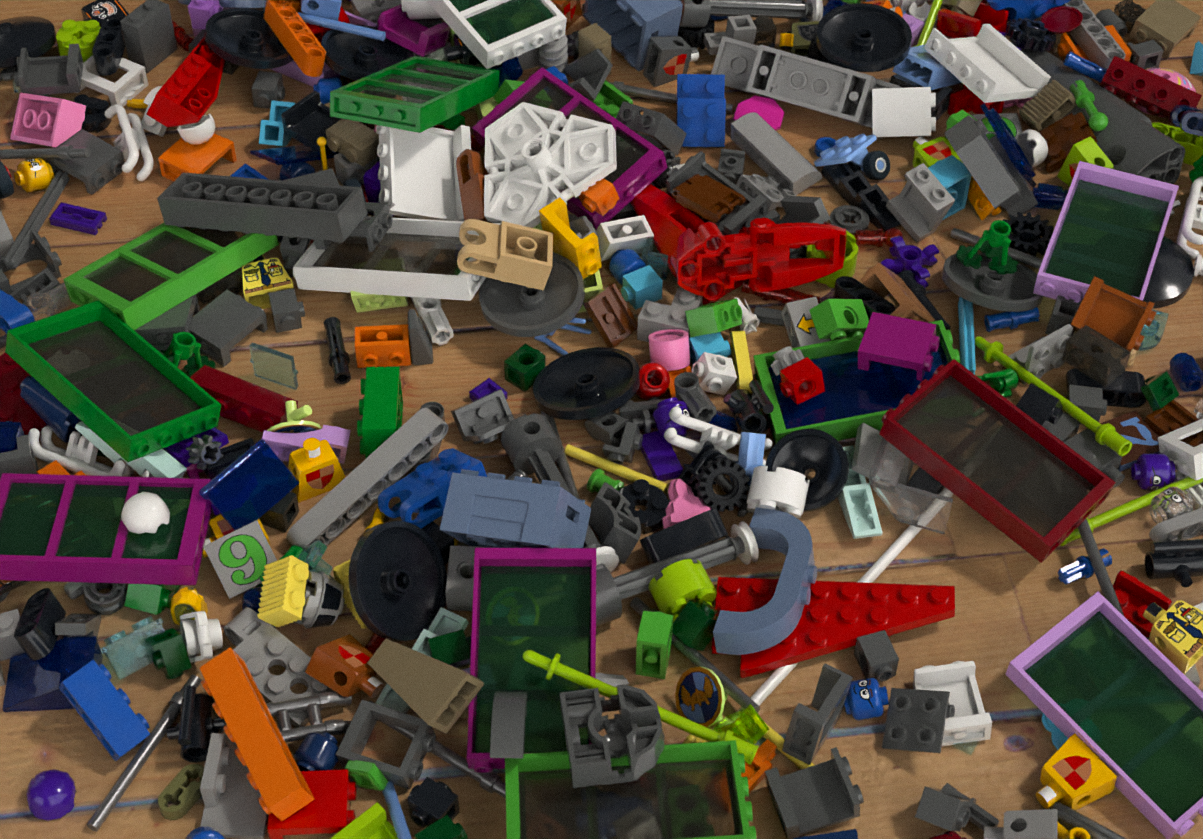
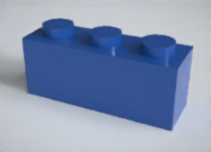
M93 659L65 679L58 688L116 762L150 735L147 730L150 726L140 713L135 714L130 708L129 704L131 701L127 694L121 688L117 690L110 682L112 676L103 664L97 665Z

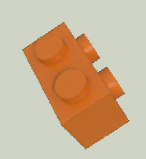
M408 324L355 327L357 368L411 365Z

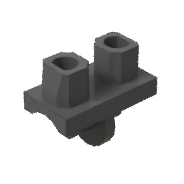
M655 397L642 402L629 400L619 407V416L626 419L627 422L638 424L639 430L643 429L644 433H651V428H657L653 412L658 408L657 404L665 399Z

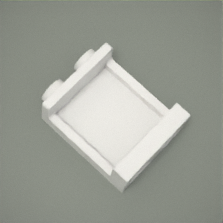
M931 87L872 89L873 135L875 134L877 139L888 137H931V132L936 131V117H931V107H936V93H931Z
M955 661L951 664L940 666L926 665L914 670V689L950 692L948 702L950 705H954L955 714L945 721L942 746L990 740L992 721L990 714L985 713L975 678L976 666L974 661Z

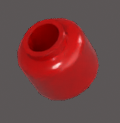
M647 363L639 368L640 386L636 394L646 400L661 397L667 391L670 384V375L667 369L657 363Z

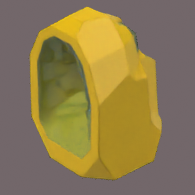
M184 587L174 594L171 600L170 611L173 622L179 626L180 615L197 611H205L207 615V603L204 601L203 596L198 594L196 588Z

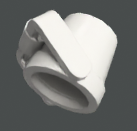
M205 611L180 615V634L190 663L211 659L213 651L223 647L219 620L207 619Z

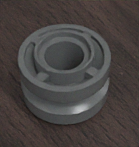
M83 582L85 603L92 612L109 615L120 610L125 604L126 584ZM102 589L111 590L109 593L106 594L99 593V591Z

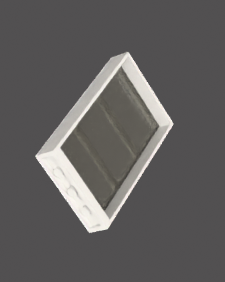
M366 216L362 221L371 219L372 216ZM392 218L391 228H389L373 252L369 251L366 237L348 236L344 242L332 241L326 250L316 249L315 242L313 241L293 266V276L296 279L298 289L346 293L355 291L364 294L465 301L472 300L486 277L466 273L458 267L457 256L464 246L459 239V228L464 221ZM474 230L467 231V233L470 235L479 236V234ZM472 257L466 258L467 261L476 260Z

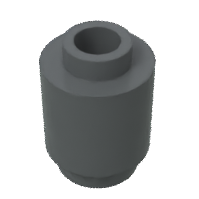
M1111 9L1101 10L1096 14V17L1103 26L1113 25L1121 38L1127 33L1125 22Z

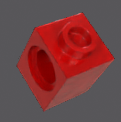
M808 357L780 370L782 381L779 384L780 389L786 398L790 397L797 405L825 392L822 370Z

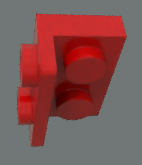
M1120 570L1114 581L1113 588L1124 616L1145 637H1150L1154 624L1143 617L1145 610L1154 602L1167 611L1172 601L1161 592L1142 583L1136 577Z

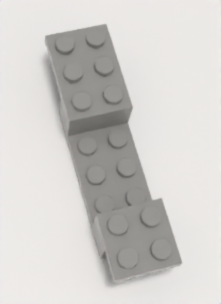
M722 36L711 72L713 75H725V86L761 97L772 98L775 101L780 100L872 129V89L901 88L900 85L878 80L868 74L761 44L757 46Z

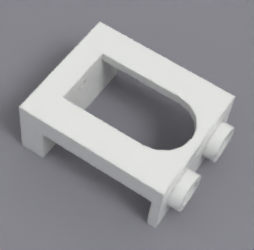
M91 56L83 63L81 90L89 87L109 96L111 106L118 104L124 107L127 104V100H132L148 86L145 67L122 58L118 68L127 71V73L113 83L99 77L100 74L96 70L94 57Z
M1203 419L1158 437L1159 453L1167 455L1169 460L1174 462L1175 470L1196 481L1203 478V444L1192 447L1181 440L1203 431Z

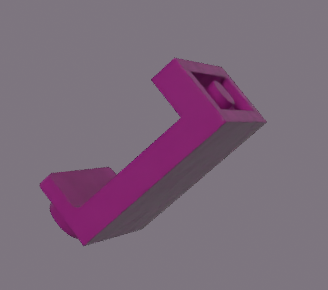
M401 4L382 12L378 18L377 30L384 31L386 33L385 38L422 57L446 46L451 29L446 22L428 28L411 20L406 16L407 12L402 11Z
M872 312L858 349V369L869 371L872 361L914 369L917 371L916 380L922 381L925 371L930 372L933 363V356L931 354L932 352H937L940 336H936V324Z

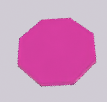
M753 96L738 103L734 121L748 113L755 112L776 131L780 129L784 111L774 99Z

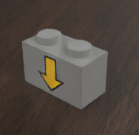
M817 297L786 303L781 312L792 348L831 341V339H819L809 311L818 305Z

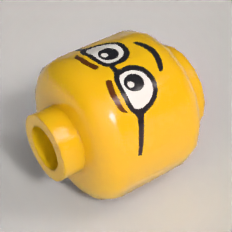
M42 158L21 161L17 166V171L14 172L16 184L21 186L26 192L47 189L54 177L50 163L45 162Z

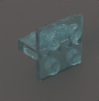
M149 616L131 625L133 632L126 635L123 630L104 640L106 646L100 648L102 654L105 653L119 680L153 663L151 653L155 651L145 644L144 639L165 631L161 625L164 623L161 617L153 620L152 616Z

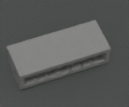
M755 112L748 113L731 123V140L743 151H746L745 153L768 175L781 181L780 185L784 189L791 190L798 195L822 179V174L759 114Z

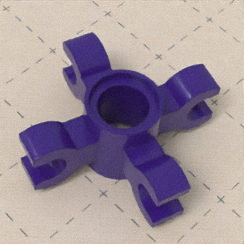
M901 236L891 238L890 241L894 246L890 247L889 251L897 259H885L881 264L895 274L911 270L915 274L914 279L917 283L928 287L929 284L925 278L930 277V273L922 266H932L938 262L934 256L939 253L937 247L932 244L921 251L916 246L906 245Z

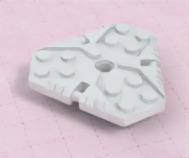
M522 102L486 127L485 169L489 174L484 175V216L487 221L492 223L505 221L534 228L541 223L540 209L559 197L567 204L566 201L573 196L575 198L578 197L581 192L588 190V187L595 185V182L602 180L617 169L616 131L613 125L572 114L569 119H566L563 112Z

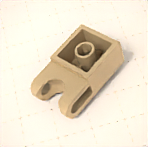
M467 219L461 224L459 239L464 246L457 256V264L461 271L528 288L544 290L553 263V233L505 221L498 225L476 219ZM474 230L479 234V236L470 235L467 233V231ZM472 257L476 260L467 261L466 258Z

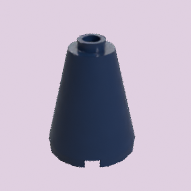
M27 376L22 381L20 396L61 441L68 443L71 433L73 431L79 432L75 429V426L81 420L32 376ZM81 391L95 405H97L98 407L100 406V400L98 398H96L94 395Z

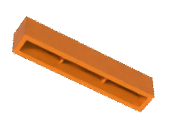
M229 647L199 667L204 677L201 684L210 697L213 696L216 701L212 706L217 715L222 720L224 719L227 724L223 727L226 735L233 743L236 742L238 746L235 754L244 766L247 765L250 771L246 774L247 779L255 790H259L261 797L258 798V801L263 810L268 815L273 813L283 821L315 800L245 661Z

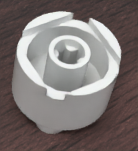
M768 466L755 467L747 498V510L754 513L756 507L776 509L800 518L803 515L810 480H805V475L786 468L777 467L776 471L769 472L767 471Z

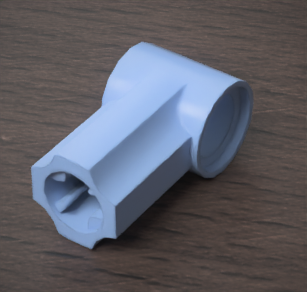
M741 432L738 461L735 463L739 464L746 471L745 474L749 476L750 480L747 482L749 486L754 468L764 466L763 456L766 434Z

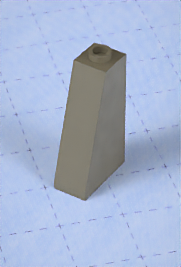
M389 639L384 640L368 661V664L429 726L446 734L485 684L482 680L459 668Z

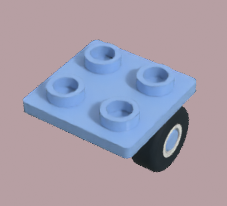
M863 133L854 138H849L848 136L841 137L835 141V146L820 153L821 157L814 161L816 167L848 162L853 172L862 170L871 180H882L887 177L890 171V160L884 152L872 151L868 153L867 147L877 140L875 134L866 136Z

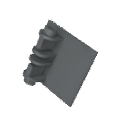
M891 688L882 748L941 754L945 721L955 714L954 705H950L948 702L950 692Z

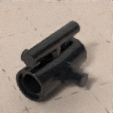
M752 380L749 383V387L753 392L752 395L745 389H738L731 394H727L723 402L728 405L742 432L761 434L769 428L770 423L765 419L760 409L762 408L766 414L773 412L774 406L759 381Z
M1203 539L1152 542V552H1147L1145 555V571L1149 579L1175 578L1182 587L1186 588L1193 583L1191 577L1203 576Z
M190 685L183 688L180 722L175 727L167 728L166 734L169 740L178 739V743L181 745L180 755L184 760L199 763L206 761L211 734L218 733L227 724L224 719L216 718L214 715V708L212 706L215 702L214 699L206 694H196V688Z

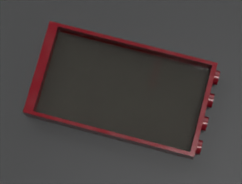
M955 359L946 366L940 365L930 380L924 379L916 388L915 393L905 395L895 410L889 409L881 419L883 425L879 433L880 436L1040 563L1107 499L1116 484L1115 481Z

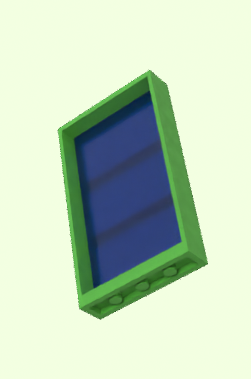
M942 320L928 322L936 324V336H940V342L937 352H932L931 354L933 356L930 372L925 371L923 380H930L935 370L942 364L946 366L953 359L960 363L958 349H953L952 347L953 338L951 331L945 329ZM864 335L796 347L792 349L795 351L800 349L804 358L808 357L822 370L825 392L797 405L790 397L786 398L783 395L779 386L782 382L781 376H776L770 366L775 361L773 354L778 351L753 356L756 380L759 381L774 406L773 412L766 415L775 444L784 436L801 429L821 430L833 436L837 441L855 438L857 428L862 423L880 431L883 425L881 419L884 414L891 408L895 410L905 395L915 393L916 388L922 381L916 380L917 371L914 369L872 361L869 371L858 369V349ZM949 385L903 427L908 428L971 416L972 404L974 403Z

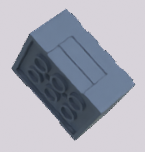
M586 0L583 17L591 25L598 23V26L606 30V33L612 35L611 46L618 53H621L624 59L639 72L645 66L650 37L678 36L683 4L679 0Z
M461 469V473L452 472L439 529L467 546H484L485 548H583L591 508L585 504L584 499H578L562 487H559L560 482L542 480L541 484L532 483V478L515 476L514 480H506V475L488 473L487 477L478 476V471Z

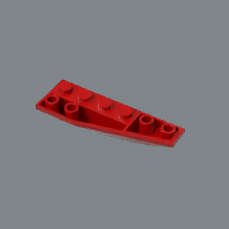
M205 37L160 88L146 114L166 127L198 123L217 99L225 60L217 56L208 47Z
M649 184L630 203L638 216H645L654 234L652 239L671 273L677 278L670 260L673 253L678 250V237L689 227L696 233L698 227L705 222L688 208L682 207L681 204L676 202V199ZM723 252L716 257L702 258V267L723 265L721 259ZM744 280L734 281V288L726 289L723 296L743 285ZM703 296V304H702V305H706V304L714 303V302H715V301L706 300L705 297Z

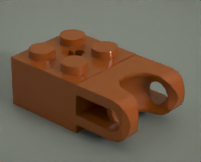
M466 149L456 160L464 221L476 219L489 222L484 216V175L489 173L485 169L480 154Z

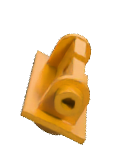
M971 176L967 197L981 221L990 213L993 216L998 215L1002 211L1001 206L995 209Z

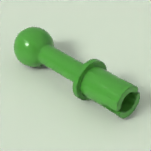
M1075 81L1078 87L1072 84L1070 91L1076 98V105L1079 108H1085L1090 117L1088 124L1092 130H1104L1108 125V118L1104 113L1098 112L1094 106V94L1088 91L1084 81Z

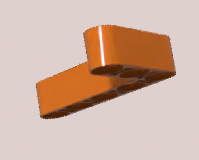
M266 0L264 19L298 67L307 76H321L326 51L298 14V12H301V0Z

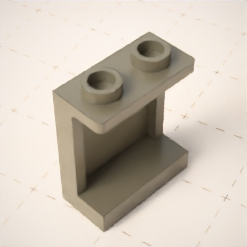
M1156 0L1136 19L1129 36L1139 43L1154 39L1164 50L1162 57L1167 59L1174 47L1185 36L1190 37L1194 33L1201 16L1175 0Z

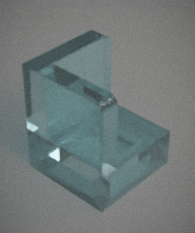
M648 237L642 253V261L646 266L650 265L662 280H666L670 271L668 268V255L653 252V238Z
M318 540L305 547L298 559L309 564V571L319 572L321 570L333 578L330 575L332 567L321 558L327 546Z

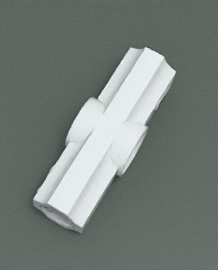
M410 297L418 312L419 320L422 326L425 327L432 343H436L439 346L447 344L454 334L441 307V300Z

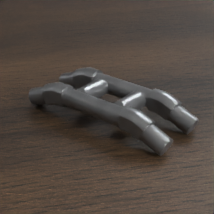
M337 692L318 693L315 696L277 703H266L272 716L276 715L279 730L286 743L303 740L309 733L315 732L319 734L327 732L331 735H341L346 733L351 721L344 720L322 722L319 707L351 705L352 696L343 697ZM307 710L310 725L292 729L288 713Z

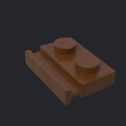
M615 283L607 285L606 288L600 290L583 303L609 348L615 347L630 336L633 331L638 329V322Z
M1173 399L1163 408L1147 415L1144 421L1160 437L1199 419ZM1203 431L1186 437L1181 441L1192 447L1203 444Z

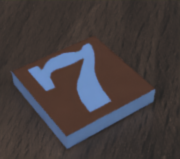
M1136 410L1100 423L1102 425L1107 423L1113 425L1116 428V432L1132 442L1131 450L1125 456H1122L1118 469L1120 472L1131 468L1132 464L1136 463L1138 457L1142 454H1160L1158 436Z

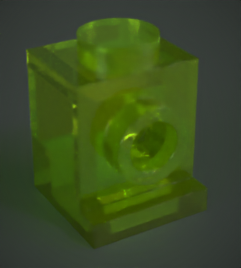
M750 704L743 710L725 716L713 730L718 733L730 730L733 732V736L755 745L769 728Z

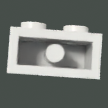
M644 215L600 223L596 230L599 235L598 243L601 261L611 259L615 252L622 249H632L637 254L644 253L654 237Z

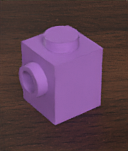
M191 0L188 5V11L193 28L205 30L208 19L214 14L223 11L219 0Z

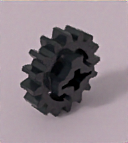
M1028 18L1012 19L1006 30V35L1010 36V40H1015L1016 44H1018L1017 46L1023 49H1031L1035 52L1039 50L1042 52L1044 50L1050 51L1051 48L1053 49L1057 39L1056 34L1044 28L1045 24L1043 22Z
M1017 212L1016 217L1010 214L1008 215V220H1002L1010 225L1013 234L1010 232L1008 237L1011 240L1009 247L1035 257L1037 253L1045 255L1054 227L1048 226V220L1041 221V215L1032 217L1031 212H1028L1026 216Z

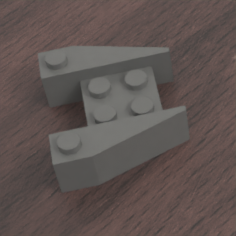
M968 115L944 132L953 149L995 209L1001 206L1009 215L1011 214L1016 217L1017 212L1024 215L1039 205L1015 159L1011 155V152L1014 150L1006 139L1002 141L997 136L988 139L985 134L988 130L980 119L976 121Z

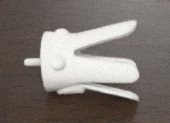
M737 298L738 304L742 309V324L738 325L740 330L745 331V334L753 331L757 332L756 328L760 324V319L751 312L745 298L746 307Z

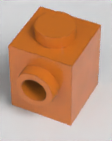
M603 178L579 195L582 205L589 212L593 213L595 211L601 216H604L620 199L614 184Z

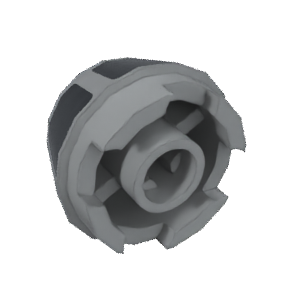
M321 570L319 572L309 571L302 620H297L295 623L302 624L306 629L332 626L344 608L343 585Z

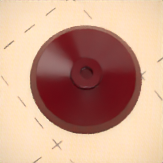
M1070 6L1051 8L1041 17V22L1045 24L1044 28L1058 34L1075 30L1083 20L1082 13Z

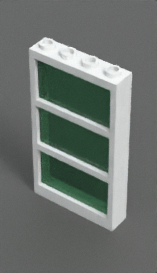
M427 0L486 69L500 65L509 59L518 57L525 52L565 36L567 18L551 0Z

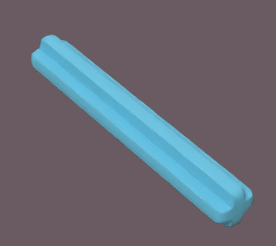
M959 297L960 364L975 375L973 303Z

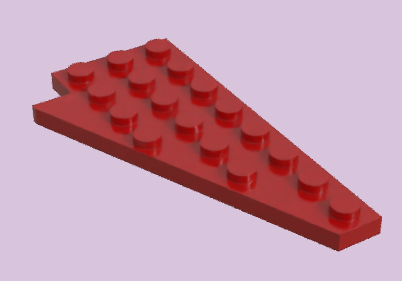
M718 577L715 609L718 612L716 616H719L720 610L749 612L763 607L772 599L779 579ZM816 581L815 584L810 585L811 598L809 605H804L798 625L787 638L766 650L741 655L740 678H747L856 646L857 637L883 630L886 631L888 636L955 617V586ZM713 637L712 654H721L716 652V646Z

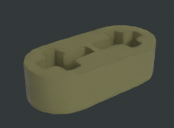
M190 764L185 766L158 797V805L164 818L168 820L182 818L202 796L200 786L204 772L202 765ZM199 776V778H200V781H199V782L192 781V782L189 784V781H188L189 778L196 779V778ZM177 800H179L178 806L171 805L170 807H168L167 803L169 801L175 803Z

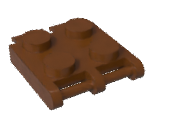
M1082 112L1076 115L1070 113L1039 131L1046 140L1049 150L1044 160L1048 173H1052L1062 167L1074 144L1088 137H1091L1096 143L1098 141Z
M699 174L693 175L685 182L673 188L674 192L672 193V196L676 198V202L681 204L682 207L701 215L702 218L713 223L718 222L722 215L730 214L735 206H741L746 202L742 194L707 175L701 176Z

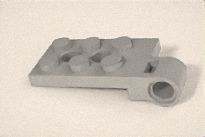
M246 607L223 627L227 638L236 646L233 650L245 661L266 703H277L315 696L318 693L335 692L305 672L311 658L271 624L259 619L258 613L253 609ZM274 665H281L285 668V672L281 675H272L268 670ZM301 683L308 689L302 694H295L290 688L295 684ZM307 710L288 713L290 723L296 728L303 727L309 722Z

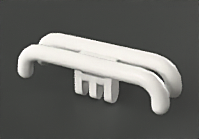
M112 105L104 112L106 118L111 119L117 114L119 125L122 129V133L113 141L114 147L122 151L124 161L127 159L122 165V171L129 173L135 167L140 150L144 164L136 178L138 181H145L153 169L154 160L141 120L137 114H127L122 105Z
M1203 177L1195 179L1191 185L1176 241L1186 251L1190 259H1195L1196 255L1200 253L1198 250L1187 246V240L1197 245L1203 244V236L1192 231V228L1203 230V205L1198 204V201H1203V191H1201Z
M673 407L670 410L669 416L672 421L684 427L702 432L700 442L677 435L676 429L670 427L664 433V438L667 442L698 453L704 443L709 441L714 445L715 449L719 450L733 462L738 461V455L726 451L735 445L740 446L741 434L684 415L679 407ZM765 439L764 450L772 447L773 442L771 439ZM763 459V465H764V466H766V460H765V459Z
M48 426L43 427L41 430L40 441L42 447L39 443V430L36 428L29 430L28 437L34 455L41 460L49 463L57 460L63 468L75 473L82 470L86 476L130 477L134 474L135 470L122 460H117L113 467L97 462L98 448L83 435L81 436L79 432L73 431L71 433L67 450H64L53 444L52 430Z

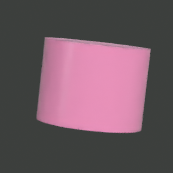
M666 329L653 332L648 336L650 363L660 364L667 371L683 369L690 365L687 331Z

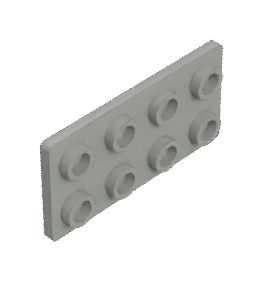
M220 729V733L211 734L200 791L205 806L200 827L209 826L214 828L224 838L264 839L268 814L263 810L258 801L261 794L259 790L253 788L247 779L246 774L250 771L247 765L244 766L235 754V750L238 748L236 742L233 743L226 735L224 729Z

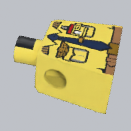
M261 255L252 260L251 263L242 266L244 298L254 306H259L262 309L269 308L271 306L268 293L294 288L291 278L278 258L266 259L264 255Z
M1182 600L1176 601L1167 611L1152 602L1143 614L1144 618L1154 624L1149 641L1185 675L1203 656V611Z

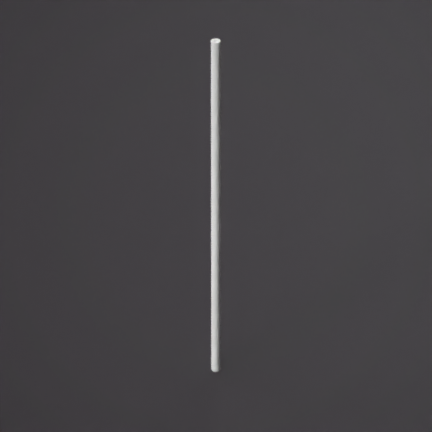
M1000 428L960 470L966 477L969 478L988 458L985 451ZM945 487L858 582L873 583L954 494ZM798 663L777 668L750 698L760 706ZM741 707L736 712V716L739 720L745 722V718L749 713Z

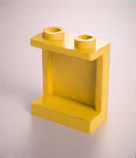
M560 197L539 210L542 230L553 233V252L573 262L579 269L583 279L595 274L602 267L597 235L593 232L580 239L570 229L567 206Z

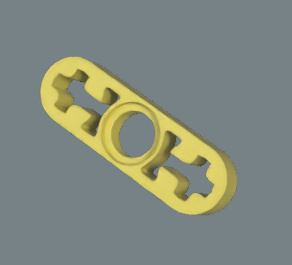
M731 331L730 346L733 365L737 375V390L745 389L752 394L749 383L753 380L746 334L745 331Z

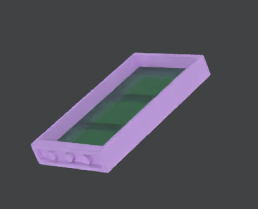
M1079 161L1038 271L1033 294L1057 299V296L1060 295L1067 300L1073 299L1074 302L1079 303L1082 302L1095 276L1104 280V284L1143 301L1179 186Z
M1096 592L1009 663L1005 675L1068 739L1075 733L1117 776L1115 787L1166 839H1171L1176 833L1182 837L1195 825L1192 820L1198 814L1203 817V692L1105 597Z

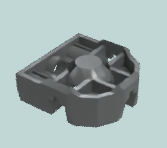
M625 684L617 685V695H612L610 700H605V697H599L598 688L560 693V708L573 788L636 781L642 774L655 767L664 749V732L657 703L644 690ZM619 710V714H614V719H608V715L602 716V712ZM588 727V736L591 744L581 745L578 728ZM602 729H605L607 733L604 737L598 733ZM627 755L629 769H624L622 774H618V770L612 771L611 759H618Z

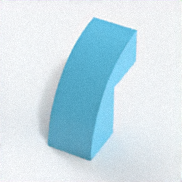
M271 100L269 120H261L259 144L283 147L288 145L292 137L284 133L281 114L296 103Z

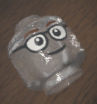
M1172 486L1152 498L1149 512L1154 522L1158 524L1194 511V499L1188 491Z

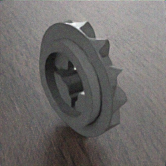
M851 205L840 206L830 214V224L846 229L853 236L856 233L863 234L864 230L868 229L869 216L859 207Z

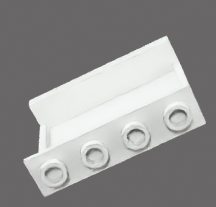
M983 24L977 37L948 39L939 30L933 28L924 46V49L984 103L1033 98L1037 96V93H1040L1041 89L1048 84L1051 78L1050 75L990 24Z
M376 125V132L379 134L377 156L380 157L378 179L381 180L379 202L387 203L389 213L414 219L464 221L456 160L464 150H471L470 126L460 125L455 131L431 127L421 133Z

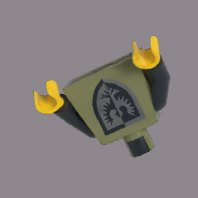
M803 17L798 22L793 23L791 31L780 33V48L784 51L790 49V53L796 55H807L811 39L817 33L819 21L811 22L810 18Z

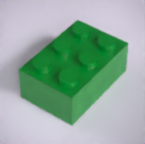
M366 367V378H361V395H364V397L359 399V415H363V417L357 421L358 437H363L360 438V454L365 455V458L371 455L402 426L403 394L400 367Z

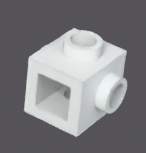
M704 352L691 369L692 373L698 376L699 385L703 391L725 395L737 379L732 358Z

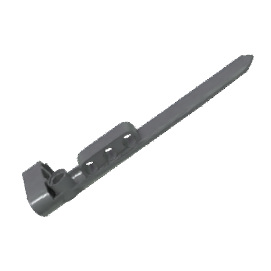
M1015 40L1011 41L1013 45L1019 47ZM1021 48V51L1051 76L1048 83L1056 80L1071 92L1070 86L1074 84L1075 87H1078L1075 81L1082 80L1088 91L1094 94L1095 100L1093 104L1098 112H1102L1107 116L1108 125L1102 131H1092L1098 140L1096 144L1112 162L1114 170L1174 184L1178 180L1185 155V148L1154 128L1147 116L1083 74L1064 66L1063 61L1046 50L1044 52L1040 50L1035 52L1031 49ZM1078 106L1067 114L1072 113L1076 115L1082 112L1087 122L1090 118L1085 108H1079Z

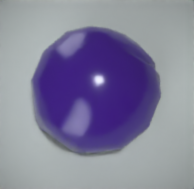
M52 769L42 771L31 779L26 791L27 803L30 812L36 818L47 821L59 819L74 808L76 787L67 772Z

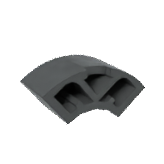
M604 482L590 506L591 513L588 524L598 535L600 544L615 549L619 562L625 564L640 539V520L638 517H634L629 510V501L619 491Z

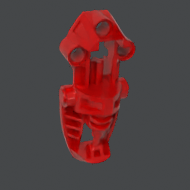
M762 217L752 220L750 227L741 228L738 234L722 235L715 223L706 222L698 227L696 233L689 227L678 237V250L673 253L670 261L677 274V284L680 287L696 295L704 296L706 300L716 301L723 297L726 289L734 288V281L749 279V288L751 290L767 292L799 286L842 269L845 260L847 234L846 229L825 221L824 224L801 222L775 224L774 221ZM801 245H815L817 250H823L826 258L789 259L790 249L800 248ZM723 252L721 254L723 265L702 267V258L716 257Z

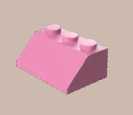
M20 93L10 140L56 148L81 130L85 119L86 105L61 98Z

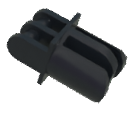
M709 441L704 443L690 464H683L685 469L679 476L691 487L694 496L697 497L699 496L695 483H698V479H696L697 473L700 474L702 472L700 468L702 466L706 467L709 460L716 461V458H727L719 450L715 449L714 445Z

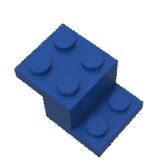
M677 74L676 122L677 126L687 133L681 147H725V75Z

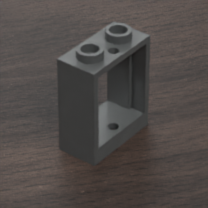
M623 101L616 117L618 121L661 151L670 150L678 156L687 133L665 114Z
M361 700L335 755L343 768H345L349 760L374 763L388 781L410 790L414 780L417 781L421 776L423 760L426 753L432 751L436 735L433 728L421 718ZM377 720L416 732L400 768L361 755Z

